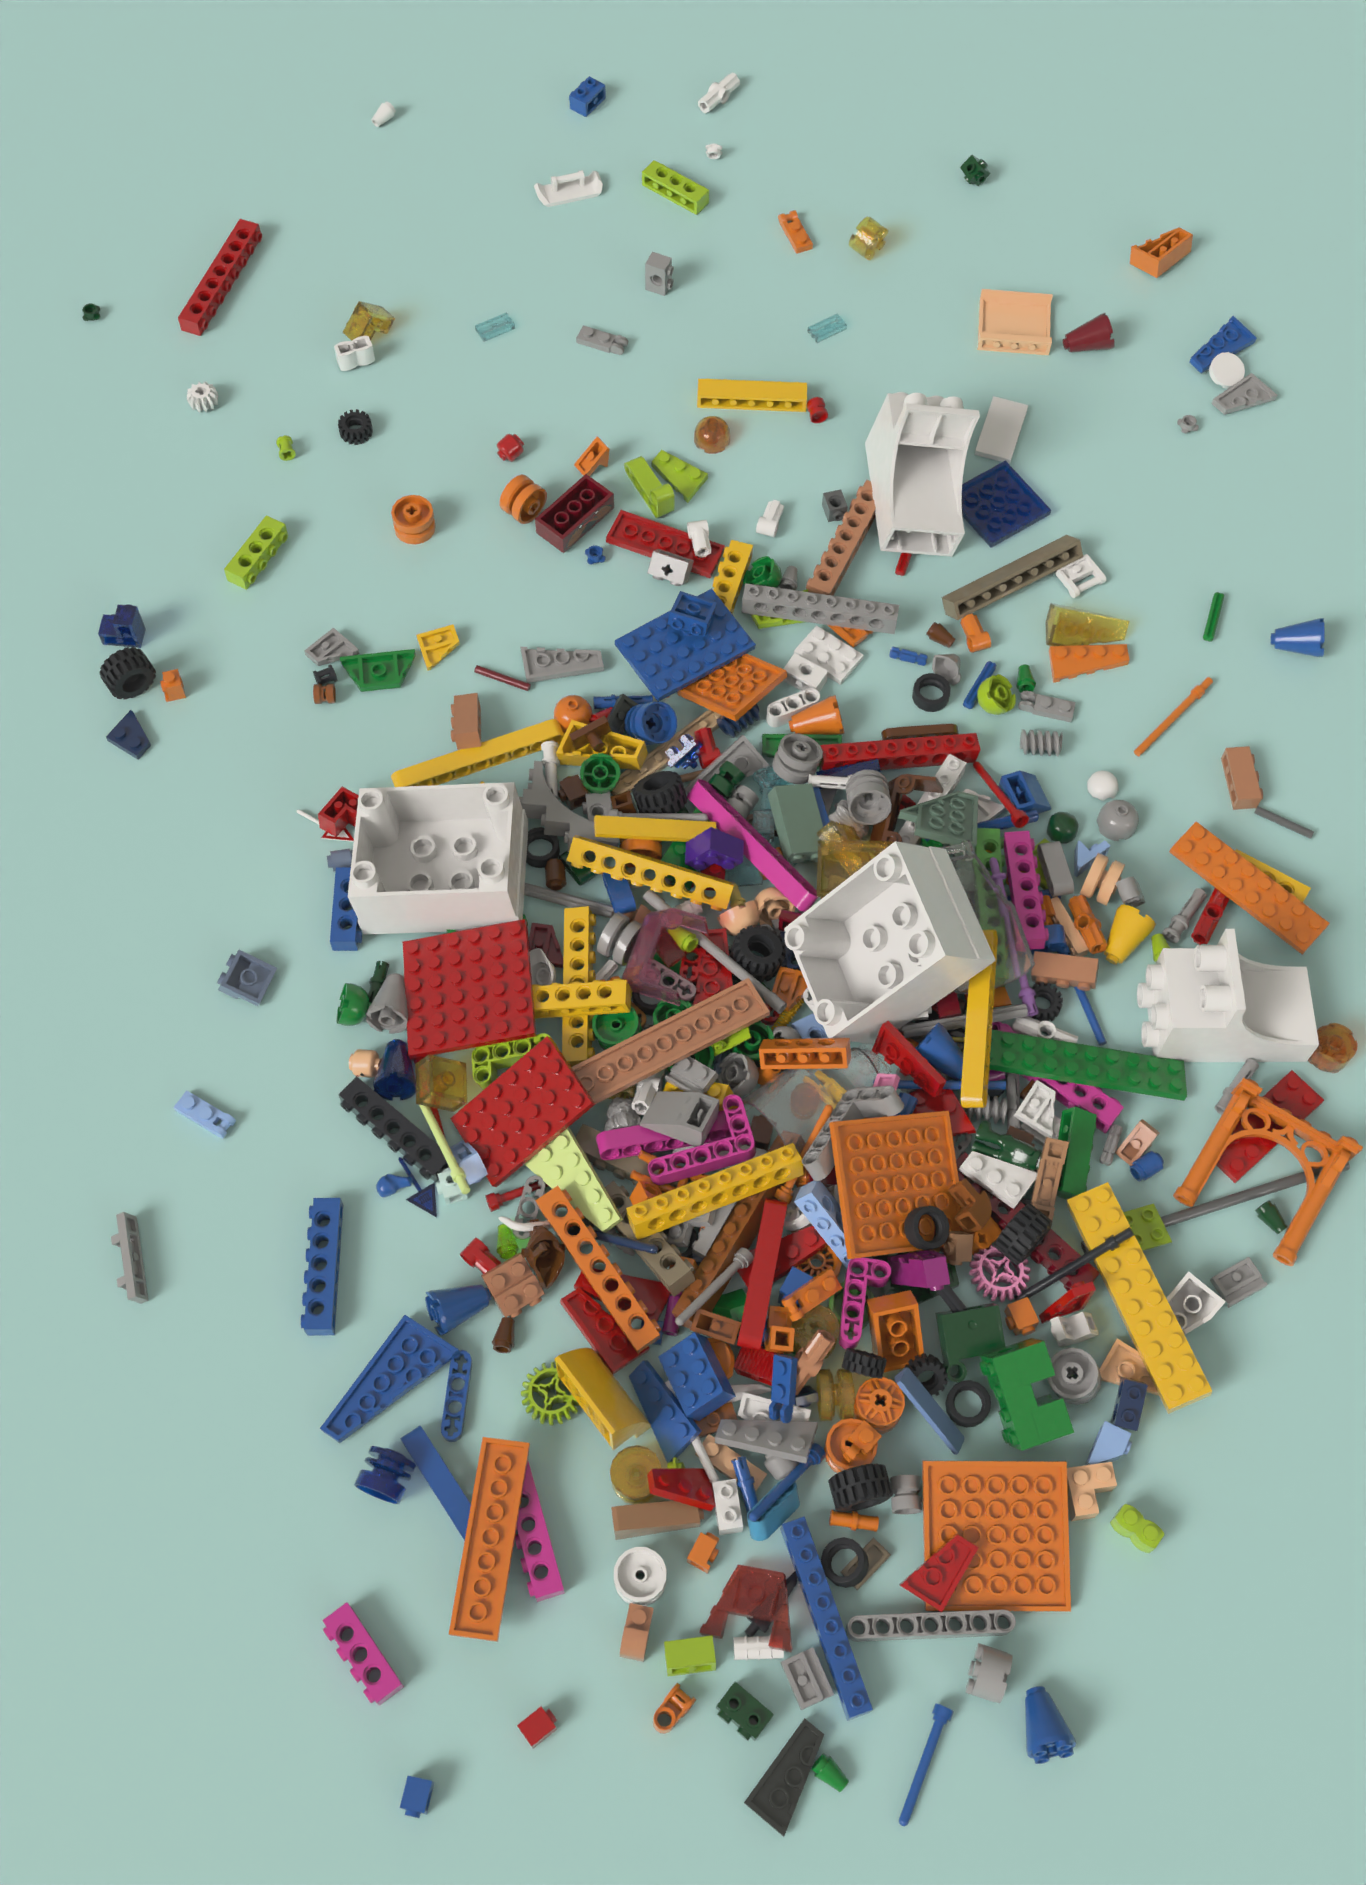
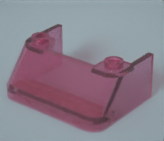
M676 908L648 913L644 918L622 976L623 980H627L631 991L680 1006L679 992L659 985L661 973L651 963L665 928L672 930L683 926L707 933L706 917Z

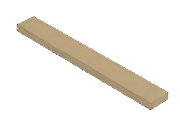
M711 710L704 712L677 732L669 741L662 743L650 752L641 770L627 769L620 774L618 785L610 793L613 796L626 791L632 793L634 785L639 780L650 774L660 772L696 745L694 731L705 727L711 728L712 732L719 728L717 719L721 718L722 715Z

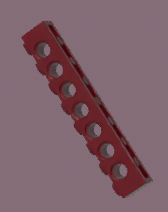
M966 1152L956 1160L959 1182L967 1177L959 1171L960 1166L969 1156ZM976 1182L971 1184L978 1193L984 1190L991 1195V1217L1002 1231L1011 1219L1025 1206L1022 1202H1019L1013 1209ZM998 1207H1004L1008 1213H1000ZM1052 1229L1049 1230L1041 1241L1042 1244H1039L1030 1254L1031 1259L1037 1264H1042L1047 1269L1049 1275L1081 1257L1078 1252ZM1053 1252L1057 1254L1059 1259H1051L1048 1253ZM1087 1263L1075 1270L1076 1275H1067L1059 1281L1064 1284V1288L1068 1292L1075 1283L1084 1281L1085 1284L1091 1281L1094 1282L1100 1272L1090 1263Z

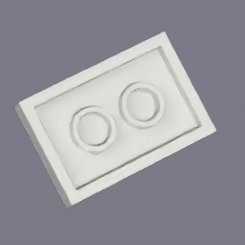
M817 625L794 650V653L799 656H804L809 661L822 665L828 670V677L840 685L863 660L864 656Z

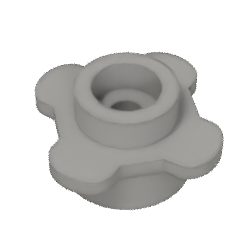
M1185 415L1177 421V424L1182 428L1181 432L1185 434L1190 431H1197L1199 428L1196 425V418L1192 415Z

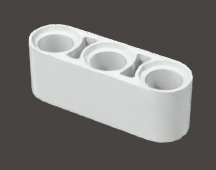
M809 688L770 703L767 707V724L775 728L788 724V721L792 720L791 716L820 702L819 691Z

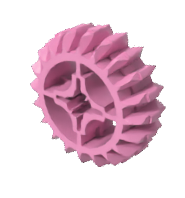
M992 1244L986 1249H979V1253H974L973 1259L975 1261L970 1262L969 1266L973 1269L969 1271V1275L974 1277L971 1280L972 1284H979L976 1287V1291L984 1290V1298L990 1294L992 1295V1301H995L997 1296L1001 1303L1005 1301L1006 1297L1011 1301L1014 1299V1295L1020 1296L1021 1290L1027 1288L1026 1282L1030 1280L1027 1274L1031 1271L1029 1267H1026L1028 1259L1015 1265L993 1247ZM1003 1257V1259L1000 1261H996L994 1259L990 1260L988 1258ZM1010 1262L1014 1265L1017 1271V1276H1015L1014 1272L1010 1270ZM1003 1265H1005L1003 1268V1272L999 1274L997 1278H995L997 1274L996 1271H998L999 1269H1001ZM982 1266L986 1268L985 1271H987L990 1274V1281H988L985 1278ZM1000 1282L1006 1283L1007 1285L1009 1283L1011 1284L1007 1287L996 1286V1284Z

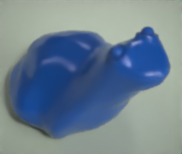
M386 1174L379 1179L376 1189L381 1197H388L395 1194L400 1188L411 1186L413 1179L412 1177Z

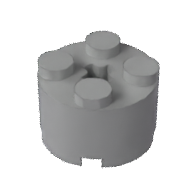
M978 1643L974 1658H977V1660H972L970 1663L968 1675L972 1676V1679H968L965 1693L1001 1703L1007 1687L1006 1680L1007 1676L1010 1675L1013 1656L1007 1652Z

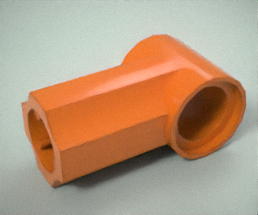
M972 613L961 619L960 623L966 634L967 646L971 653L991 647L989 633L983 630L977 615Z

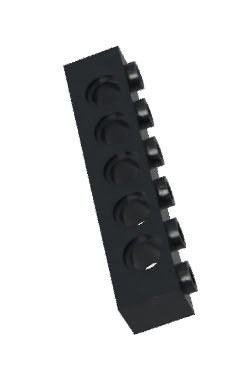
M357 1076L338 1094L341 1101L340 1106L346 1112L350 1113L352 1111L360 1124L363 1126L367 1124L371 1127V1132L378 1139H385L388 1142L387 1146L395 1153L399 1151L407 1164L418 1167L420 1169L419 1173L425 1179L429 1180L431 1178L434 1182H437L439 1180L438 1174L442 1173L444 1169L450 1168L437 1143ZM363 1101L368 1102L364 1107L358 1106ZM376 1115H384L382 1119L374 1120ZM392 1128H399L397 1133H389ZM409 1141L416 1142L412 1147L405 1146ZM426 1154L431 1155L429 1160H421L422 1156Z

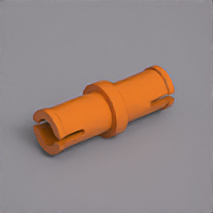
M831 1510L829 1525L849 1527L853 1531L863 1529L877 1532L879 1517L861 1515L857 1511L846 1513Z

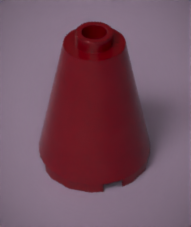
M1106 313L1096 316L1065 334V339H1062L1064 349H1068L1069 352L1113 349L1115 342L1114 339H1110L1113 330L1108 316L1105 315Z

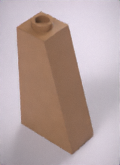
M677 1501L611 1507L615 1540L700 1527V1520L704 1519L703 1509Z

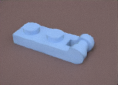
M187 1090L173 1107L178 1113L222 1139L227 1134L226 1130L229 1126H233L236 1122L235 1118L222 1112ZM221 1120V1124L216 1126V1123Z

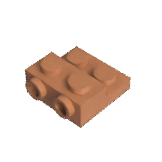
M521 1253L516 1254L481 1275L505 1318L508 1316L510 1318L518 1316L522 1313L521 1308L528 1304L530 1306L538 1304L542 1301L541 1296L545 1294Z

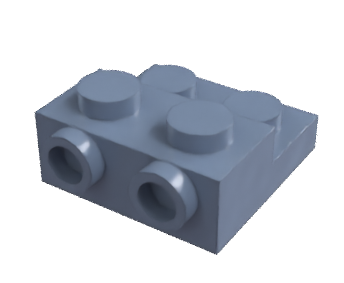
M238 950L236 955L231 954L226 963L229 969L227 973H221L217 981L220 984L218 990L235 999L240 997L259 1006L277 968Z

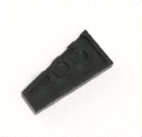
M805 1718L744 1802L745 1805L783 1837L824 1737V1734Z

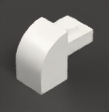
M1082 1311L1068 1318L1057 1316L1050 1319L1052 1324L1051 1332L1059 1347L1080 1343L1099 1335L1092 1314Z

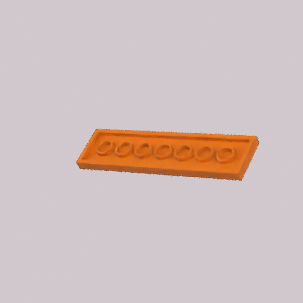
M1195 822L1169 851L1302 955L1330 924L1198 822Z
M488 1437L482 1438L449 1635L494 1642L499 1640L530 1443Z

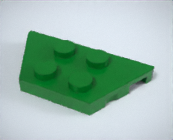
M415 649L343 656L340 657V662L361 692L401 687L416 653Z

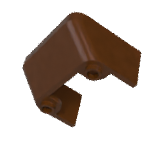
M903 774L888 782L892 804L891 812L883 821L873 824L868 846L869 853L873 858L895 841L903 842L900 834L894 832L902 796L911 793L913 790L943 793L944 789L937 777Z

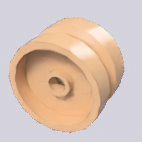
M1098 853L1082 886L1080 895L1091 898L1096 888H1099L1096 900L1098 903L1107 906L1112 894L1114 895L1117 889L1115 883L1122 878L1120 876L1125 864L1115 860L1107 871L1105 868L1109 859L1107 856Z

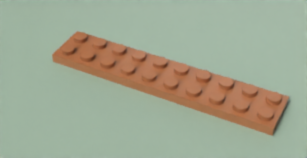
M747 978L571 1068L594 1103L597 1104L770 1015V1011L750 979Z

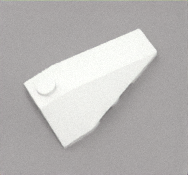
M1190 1272L1184 1276L1166 1298L1184 1335L1211 1320L1226 1302Z

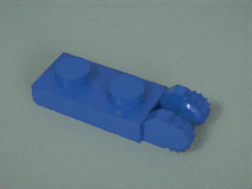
M780 1353L774 1354L772 1402L769 1405V1416L772 1420L780 1418L783 1423L788 1424L792 1419L793 1405L795 1404L798 1359Z

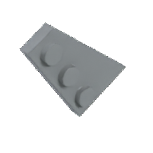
M1251 373L1215 397L1212 405L1226 415L1274 401L1277 398V394Z

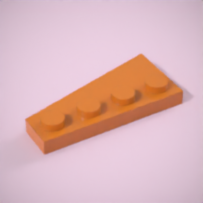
M1127 644L1050 646L1049 648L1053 683L1060 682V679H1072L1080 674L1087 673L1088 675L1095 673L1096 670H1108L1128 665L1129 663Z

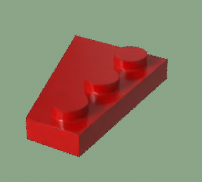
M1084 1281L1072 1285L1068 1292L1038 1315L1041 1323L1049 1322L1050 1319L1057 1316L1063 1317L1083 1310L1096 1291L1093 1282L1085 1284Z
M704 1468L651 1469L647 1474L650 1494L707 1511H712L716 1506L712 1483Z
M955 1534L899 1585L943 1612L979 1547L960 1535Z

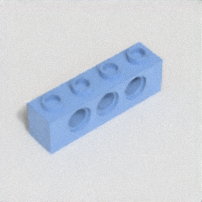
M813 1180L800 1188L794 1202L847 1268L851 1259H847L840 1205L821 1181Z

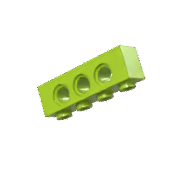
M655 160L642 171L643 186L695 215H698L709 203V189Z
M266 515L224 568L227 581L247 590L255 582L261 570L266 568L271 557L276 555L282 543L286 542L288 538L286 525Z

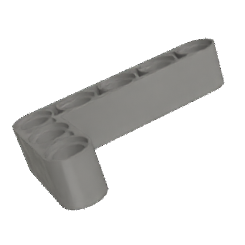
M894 1087L854 1088L848 1090L841 1097L802 1159V1164L814 1181L826 1178L835 1165L829 1123L898 1114L903 1110L904 1103Z

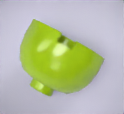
M1000 674L985 679L977 691L979 705L984 711L994 715L1004 714L1012 710L1016 703V696L1011 693L1010 689L1013 688L1011 683Z

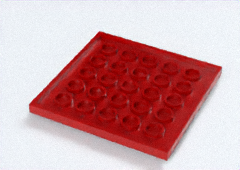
M525 919L403 941L405 994L408 1008V1056L411 1059L537 1037L528 929Z

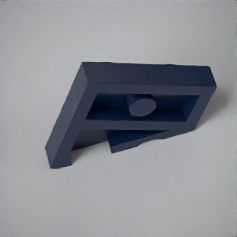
M132 710L106 736L108 742L138 760L151 746Z

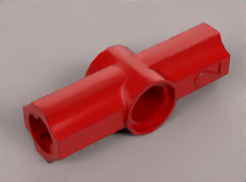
M1216 888L1213 890L1191 934L1194 942L1200 945L1208 944L1230 900Z

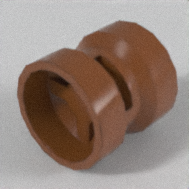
M314 684V703L328 702L329 704H334L336 702L335 684H327L326 686Z

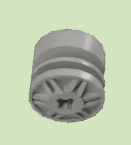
M862 770L849 778L846 783V797L851 818L864 825H873L887 818L891 812L892 804L886 777L875 770Z

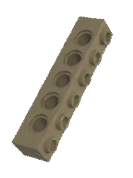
M612 1181L605 1189L616 1208L623 1205L618 1209L623 1220L614 1227L622 1237L637 1240L629 1224L626 1211L627 1207L633 1206L628 1198L630 1195L623 1185L619 1187ZM663 1231L638 1240L655 1244L658 1250H661L659 1253L652 1254L634 1249L674 1297L695 1281L692 1273L694 1271L693 1266L687 1259L683 1261L679 1257L681 1253L674 1244L670 1246L666 1242L668 1238ZM670 1265H675L674 1267L667 1269Z

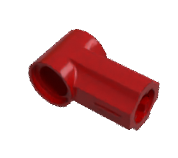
M707 727L694 731V737L699 750L698 758L702 769H706L721 755L719 748H716L711 728Z
M476 1237L460 1253V1256L467 1264L473 1268L476 1267L483 1274L501 1264L489 1252L488 1247Z

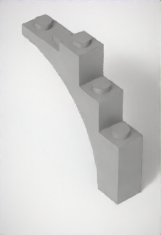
M534 761V769H529L528 781H532V783H528V789H523V797H519L527 818L541 819V826H545L544 835L564 836V843L568 844L567 852L570 850L575 835L618 847L619 838L595 837L593 821L573 813L562 805L546 784L542 761ZM586 851V854L595 855L593 851Z

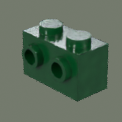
M737 1682L732 1684L716 1706V1709L719 1710L717 1715L727 1724L733 1722L738 1727L737 1732L747 1741L750 1738L755 1741L774 1715Z

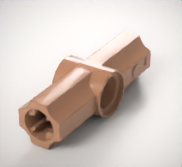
M818 1329L806 1347L800 1348L795 1355V1358L798 1359L795 1395L799 1394L810 1377H815L822 1367L823 1359L835 1344V1338L824 1329Z

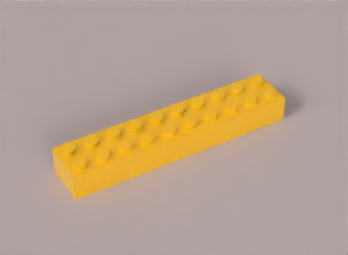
M1108 1182L1067 1200L1070 1214L1089 1251L1104 1243L1105 1239L1109 1236H1115L1130 1227ZM1135 1235L1120 1243V1247L1117 1249L1109 1250L1095 1258L1093 1261L1167 1413H1172L1211 1396L1212 1389Z

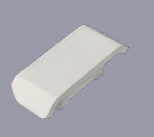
M583 170L567 175L552 176L551 184L541 185L536 183L534 188L543 205L552 207L597 197L602 192L603 183L597 171H593L589 176L584 177Z

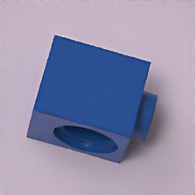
M407 1776L400 1808L406 1810L405 1815L420 1818L421 1813L427 1815L434 1787L433 1781Z

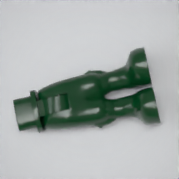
M985 1119L981 1121L975 1139L978 1140L974 1141L971 1152L974 1151L1025 1169H1030L1034 1172L1038 1170L1042 1150H1037L1034 1146L1016 1139L1012 1135L998 1134L992 1130L991 1122ZM982 1141L996 1144L1001 1148L995 1149L993 1147L986 1145Z

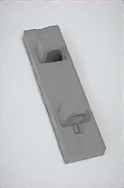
M122 1212L116 1215L119 1233L111 1236L112 1245L121 1247L124 1276L117 1279V1286L127 1290L128 1300L142 1304L149 1300L137 1217Z

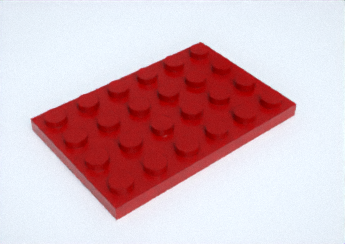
M546 1036L450 1119L464 1142L469 1143L478 1152L488 1173L486 1177L491 1185L497 1188L596 1104L552 1038Z

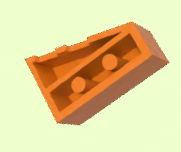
M1178 227L1161 234L1158 239L1153 241L1148 239L1143 245L1131 246L1130 264L1158 278L1191 252L1193 234Z

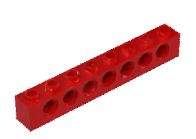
M239 219L178 316L181 331L201 336L204 330L208 328L210 320L216 315L218 307L223 303L226 294L230 292L234 281L238 279L242 268L246 266L250 255L254 253L255 247L262 240L259 224Z
M977 733L820 745L823 754L819 763L820 775L852 773L862 770L877 771L939 766L943 764L949 754L966 763H974L981 749Z

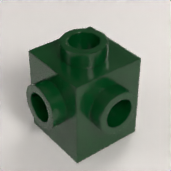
M971 155L960 167L965 174L964 179L969 184L974 183L977 186H980L991 174L987 169L988 164L983 159H978L974 155Z

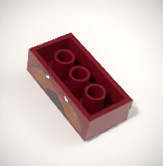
M585 474L535 518L536 533L558 550L565 553L614 509V493Z

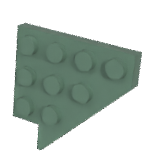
M957 791L900 810L899 819L915 823L914 835L924 839L935 840L942 844L957 846L961 849L975 850L977 845L978 796Z

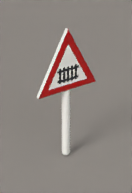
M299 809L297 810L298 814L319 825L318 819ZM346 827L337 837L328 832H325L321 839L354 842Z

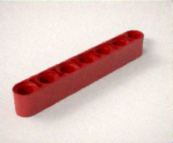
M765 1198L737 1346L760 1351L788 1202Z

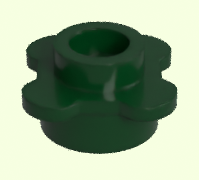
M86 304L82 309L84 321L98 320L101 317L99 314L100 307L95 304Z

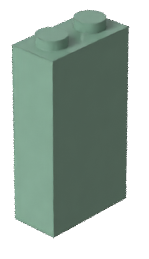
M812 783L774 786L769 792L768 798L783 857L788 862L792 861L793 863H800L804 860H811L812 862L822 860L829 851Z

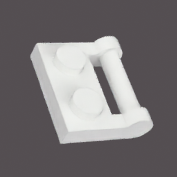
M1088 554L1055 572V575L1068 589L1072 598H1076L1081 592L1097 584L1101 585L1106 582L1104 573ZM1093 574L1094 578L1078 586L1075 585V582Z

